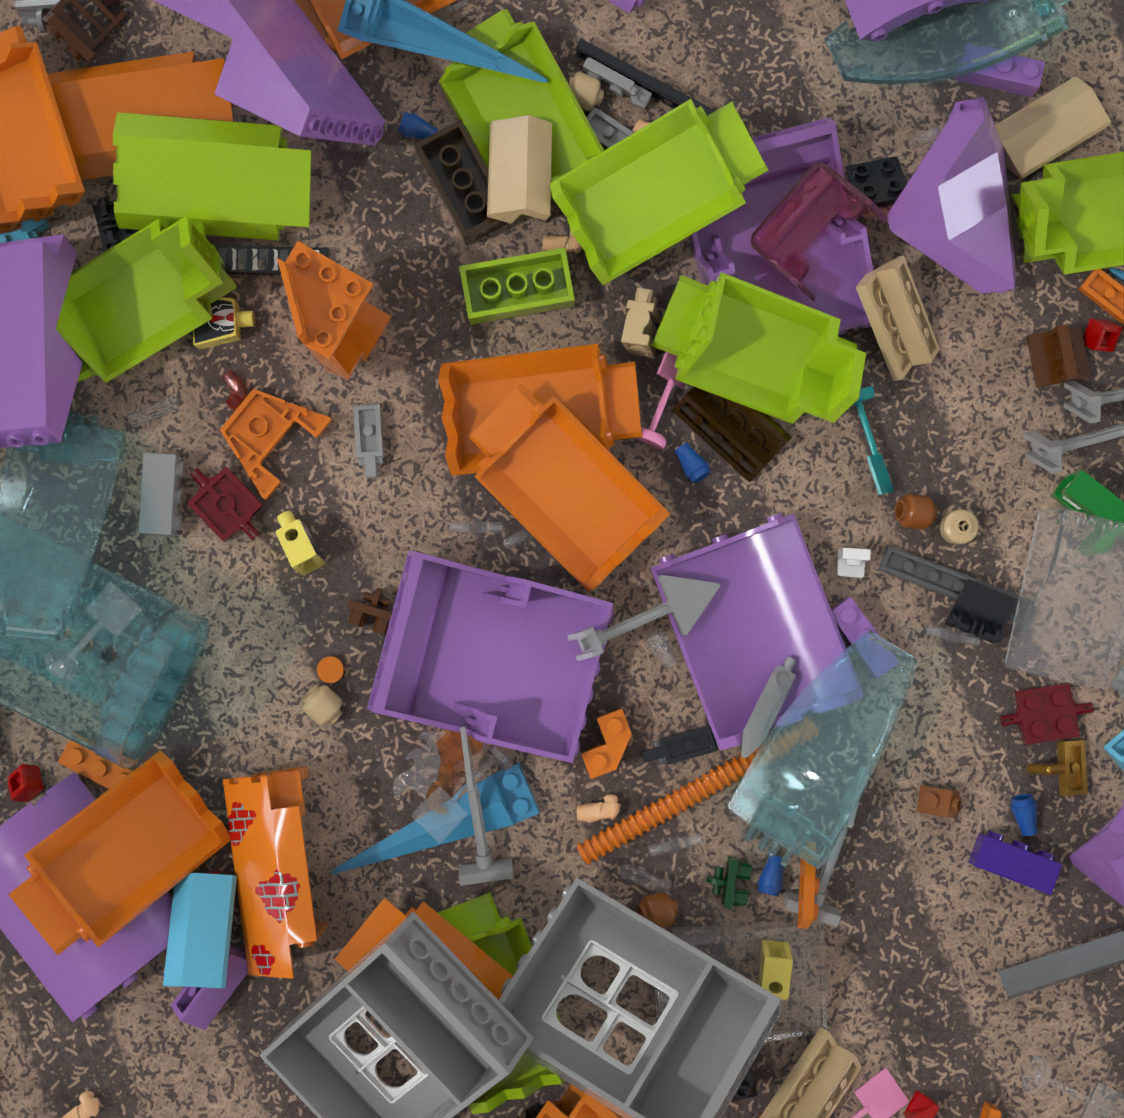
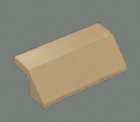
M1075 76L999 122L995 127L1004 148L1006 167L1020 179H1023L1044 166V164L1051 162L1110 126L1111 120L1092 87Z
M530 115L491 122L487 217L512 224L520 214L541 220H546L550 216L551 122Z
M899 256L865 274L856 286V290L893 381L902 380L912 366L931 363L940 350L904 256Z
M820 1027L760 1118H830L862 1069L855 1054L838 1046L831 1033Z

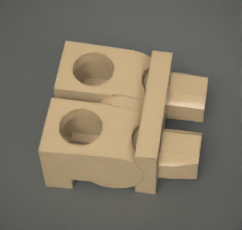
M637 288L635 301L628 300L626 307L628 313L621 342L629 354L655 358L657 348L652 347L651 344L653 342L652 338L656 334L655 324H660L661 316L656 308L658 299L654 297V291L651 289Z

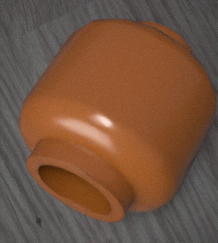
M906 494L902 499L898 500L895 506V518L905 528L925 530L937 517V508L929 496Z
M659 892L642 897L640 904L637 905V914L659 927L665 928L674 924L675 915L679 914V907L677 901L671 899L669 894Z

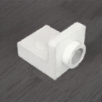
M855 548L838 549L837 575L843 577H864L865 562L870 561L871 550Z

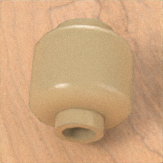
M582 72L576 73L573 77L569 76L567 83L583 111L589 112L595 105L600 106L604 90L600 89L601 83L598 78Z
M964 509L947 513L940 523L942 537L953 545H962L972 541L979 529L976 517L970 511Z
M315 685L302 699L304 702L303 711L319 725L326 724L327 722L333 724L342 714L340 710L342 699L326 685L320 687Z

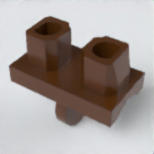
M377 588L375 594L364 593L363 599L372 602L371 606L349 600L348 608H351L348 623L363 627L367 614L377 616L372 631L386 635L392 612L378 607L379 604L389 607L391 599L382 597L383 589Z

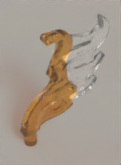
M444 729L446 734L443 736L435 731H426L421 733L417 739L419 741L426 739L427 744L422 748L412 750L405 756L406 761L414 759V765L395 779L393 792L396 798L399 799L401 791L406 789L414 790L426 799L427 806L431 810L446 815L448 810L439 805L438 798L454 775L453 765L464 759L461 733ZM468 735L473 756L486 743L480 742Z

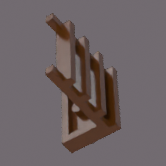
M60 0L41 19L48 25L45 29L56 40L61 38L69 45L66 50L77 60L82 58L89 62L95 55L92 50L127 15L124 10H121L115 17L99 0H91L111 21L104 28L77 0ZM68 1L100 32L94 39L62 9Z

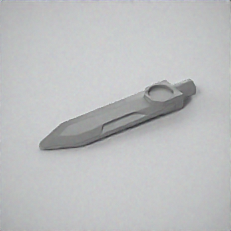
M786 657L783 666H776L743 730L742 758H747L764 743L796 675L792 673L796 664L795 659Z

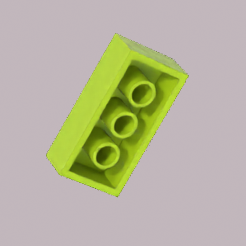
M565 248L459 266L470 325L575 307Z

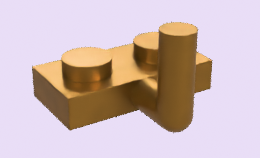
M1085 740L1057 741L1058 764L1029 763L1027 765V772L1029 774H1059L1060 796L1088 794Z

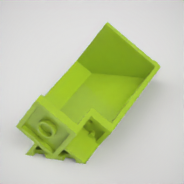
M1124 152L1044 164L1043 179L1022 182L1020 193L1012 194L1013 203L1019 209L1016 222L1019 239L1024 240L1022 255L1024 263L1055 258L1057 265L1064 275L1124 265Z
M185 216L166 228L160 219H157L71 273L55 329L83 362L77 382L88 379L93 375H99L107 383L211 320V303L237 288L234 280L221 267L224 265V262L215 245H211L206 239L205 232L207 230L202 222L195 225L188 216Z
M722 272L715 282L710 281L709 285L683 275L680 276L651 344L652 347L678 356L675 362V368L678 369L676 380L791 424L804 412L834 423L859 399L866 358L865 352L857 350L856 343L838 337L841 319Z

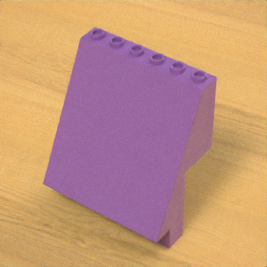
M153 0L233 38L215 95L302 137L376 146L377 142L382 138L385 120L295 0Z
M824 118L752 137L769 171L744 184L746 189L742 192L746 201L744 205L689 236L701 283L709 285L710 281L715 282L721 272L841 319L838 335L848 332V329L855 327H871L856 290V286L865 274L873 271L867 230L864 225L851 217L835 121L830 118Z
M64 234L0 243V448L38 444L46 445L48 443L61 442L83 363L55 329L77 256V251Z
M408 551L367 709L374 713L455 732H460V727L466 726L467 735L480 742L573 763V759L577 756L580 748L578 741L580 731L586 725L587 717L585 712L587 704L593 698L592 685L594 677H597L600 670V655L578 661L576 656L583 653L578 640L569 641L567 636L591 627L594 628V631L607 629L614 616L613 603L526 579L504 576L423 553Z

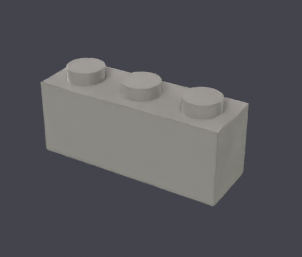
M143 454L138 533L144 535L177 536V531L181 530L182 516L178 515V508L184 499L183 488H180V477L185 475V462L181 461L182 457L176 454Z

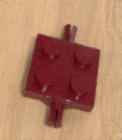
M225 466L216 476L209 479L199 468H196L194 470L196 474L192 472L190 476L200 487L197 494L187 504L223 542H226L236 532L241 530L245 532L251 541L255 540V536L258 537L261 533L250 522L264 505L228 467Z
M1070 683L1014 692L1016 699L1015 714L1000 715V720L1011 719V721L1000 723L1002 727L1017 724L1022 732L1024 745L1080 737L1077 723L1078 715L1093 713V708L1082 709L1093 705L1091 702L1076 704L1072 698Z

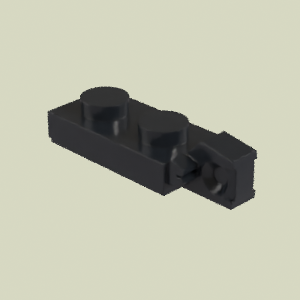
M709 724L659 738V740L653 741L654 748L641 751L644 763L658 760L659 765H669L716 752L718 748Z

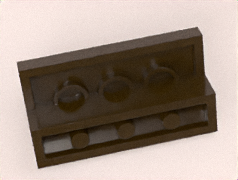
M697 387L689 390L672 409L683 422L749 483L792 438L768 414Z

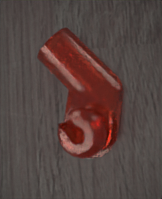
M230 370L223 375L222 379L231 388L229 399H226V405L228 408L235 410L246 398L247 387Z

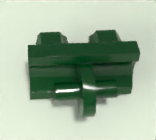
M728 856L725 877H722L724 868L716 866L715 875L706 876V882L713 884L712 894L720 895L721 885H724L722 905L726 909H732L733 905H747L748 890L735 888L736 878L750 880L752 866L751 864L739 861L736 857Z

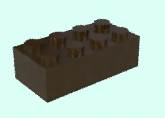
M462 120L414 144L417 156L466 246L508 224L507 222L487 217L489 170Z

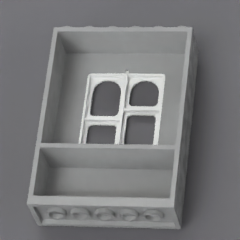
M576 878L573 884L569 883L562 893L563 900L558 908L556 906L552 908L547 917V925L543 931L539 930L532 940L533 947L528 955H522L516 966L517 972L512 979L508 978L501 989L503 994L498 1001L534 1037L524 1054L623 1118H722L779 1018L782 999ZM593 956L608 958L620 967L619 973L605 994H599L589 988L581 978V968L584 962ZM632 975L659 989L670 998L669 1003L654 1025L644 1022L616 1004V998ZM579 995L607 1012L608 1017L593 1041H586L558 1021L556 1009L564 997ZM619 1022L629 1025L646 1037L645 1043L633 1063L629 1066L619 1062L603 1050L606 1041Z
M412 912L296 1016L259 1056L318 1118H452L510 1074L534 1037L430 928ZM366 1011L391 1035L390 1037L385 1036L366 1016ZM354 1022H358L378 1043V1047L368 1054L356 1052L347 1043L345 1037L346 1029ZM393 1049H397L417 1070L415 1076L399 1087L386 1084L379 1077L376 1070L378 1061Z

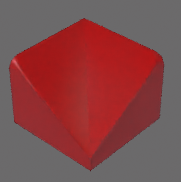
M1090 318L1083 336L1084 345L1095 351L1113 352L1123 327L1109 320Z
M21 764L7 777L11 801L29 802L44 789L40 768L36 765Z
M916 1091L903 1114L906 1118H934L939 1110V1106L930 1097L920 1091Z

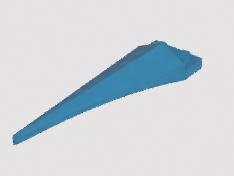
M346 0L337 31L361 41L443 58L543 83L548 82L546 77L406 0Z
M520 763L500 770L477 783L486 832L514 825L540 813ZM468 789L334 868L330 874L340 873L474 836Z

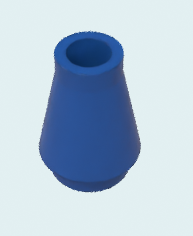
M405 112L398 132L404 134L403 137L423 140L438 132L439 129L426 122L414 112L412 114Z
M688 443L681 445L675 450L687 480H691L693 484L700 482L711 473L708 468L709 464Z
M1032 794L1013 796L1010 808L1020 828L1021 835L1032 836L1037 834V801L1034 800Z
M769 855L768 861L757 882L759 885L758 892L779 897L780 891H783L784 858Z

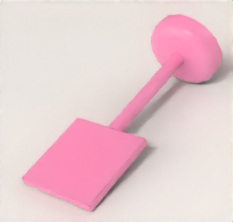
M665 352L657 372L658 375L668 380L649 429L642 427L643 437L633 438L657 449H664L666 446L665 437L655 432V429L673 385L684 389L686 384L676 380L678 369L675 368V362L678 356Z
M887 1068L874 1075L854 1091L863 1108L850 1118H861L867 1113L871 1118H889L909 1103V1100Z

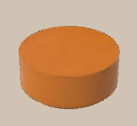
M325 657L317 665L318 677L326 683L338 682L345 672L343 662L337 657Z

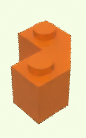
M622 708L596 717L605 743L581 751L590 779L614 771L618 767L632 735Z

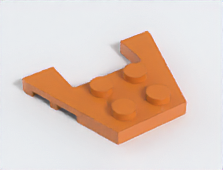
M253 389L220 428V432L257 487L261 497L268 500L282 482L262 466V462L294 423H299L318 439L333 420L323 414Z

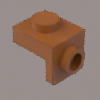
M920 785L916 812L956 818L962 806V798L959 797L960 791Z

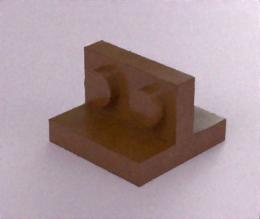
M1068 324L1060 325L1047 332L1026 336L1036 388L1091 378L1081 325L1069 328Z

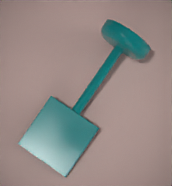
M873 386L860 389L859 399L852 406L856 405L872 453L871 456L866 458L878 494L883 495L894 492L883 456L878 453L862 405L863 402L872 399L875 395Z

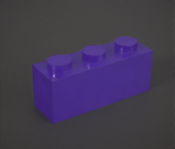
M989 830L987 835L978 833L968 863L1046 894H1052L1062 864L1054 861L1055 855L1039 850L1038 854L1028 851L1029 845L1016 840L1011 845L1003 842L1004 836Z

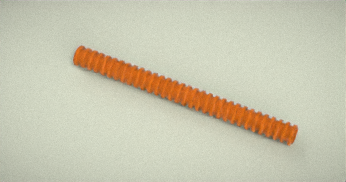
M808 715L805 716L804 721H797L798 724L796 725L791 724L790 728H784L782 733L776 732L775 737L769 736L768 741H764L747 758H742L741 753H739V757L733 756L731 758L732 761L728 762L726 760L724 762L725 765H717L716 770L710 769V773L707 775L703 773V777L700 779L696 777L694 782H687V786H680V790L674 789L673 794H665L666 798L662 799L660 797L657 803L653 801L651 806H644V810L641 812L637 810V814L628 815V819L622 818L621 823L615 822L614 827H606L607 830L605 832L603 830L599 831L598 836L594 834L592 839H585V843L581 844L579 842L577 849L583 861L587 865H590L592 860L598 861L599 856L605 857L606 852H613V848H621L620 845L622 843L628 844V840H635V836L638 834L642 836V832H649L651 827L657 828L658 823L664 824L665 819H673L672 815L676 814L678 816L681 810L685 812L687 807H694V803L698 802L700 804L702 802L701 799H709L710 794L716 795L717 790L723 791L724 786L730 787L733 781L737 783L739 778H746V774H753V770L757 769L759 771L761 769L760 766H768L769 761L775 762V758H782L783 753L789 754L792 748L796 750L798 745H805V741L811 742L812 737L818 738L820 732L815 722Z

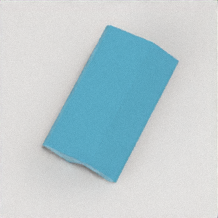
M190 873L174 886L163 986L225 989L237 876Z

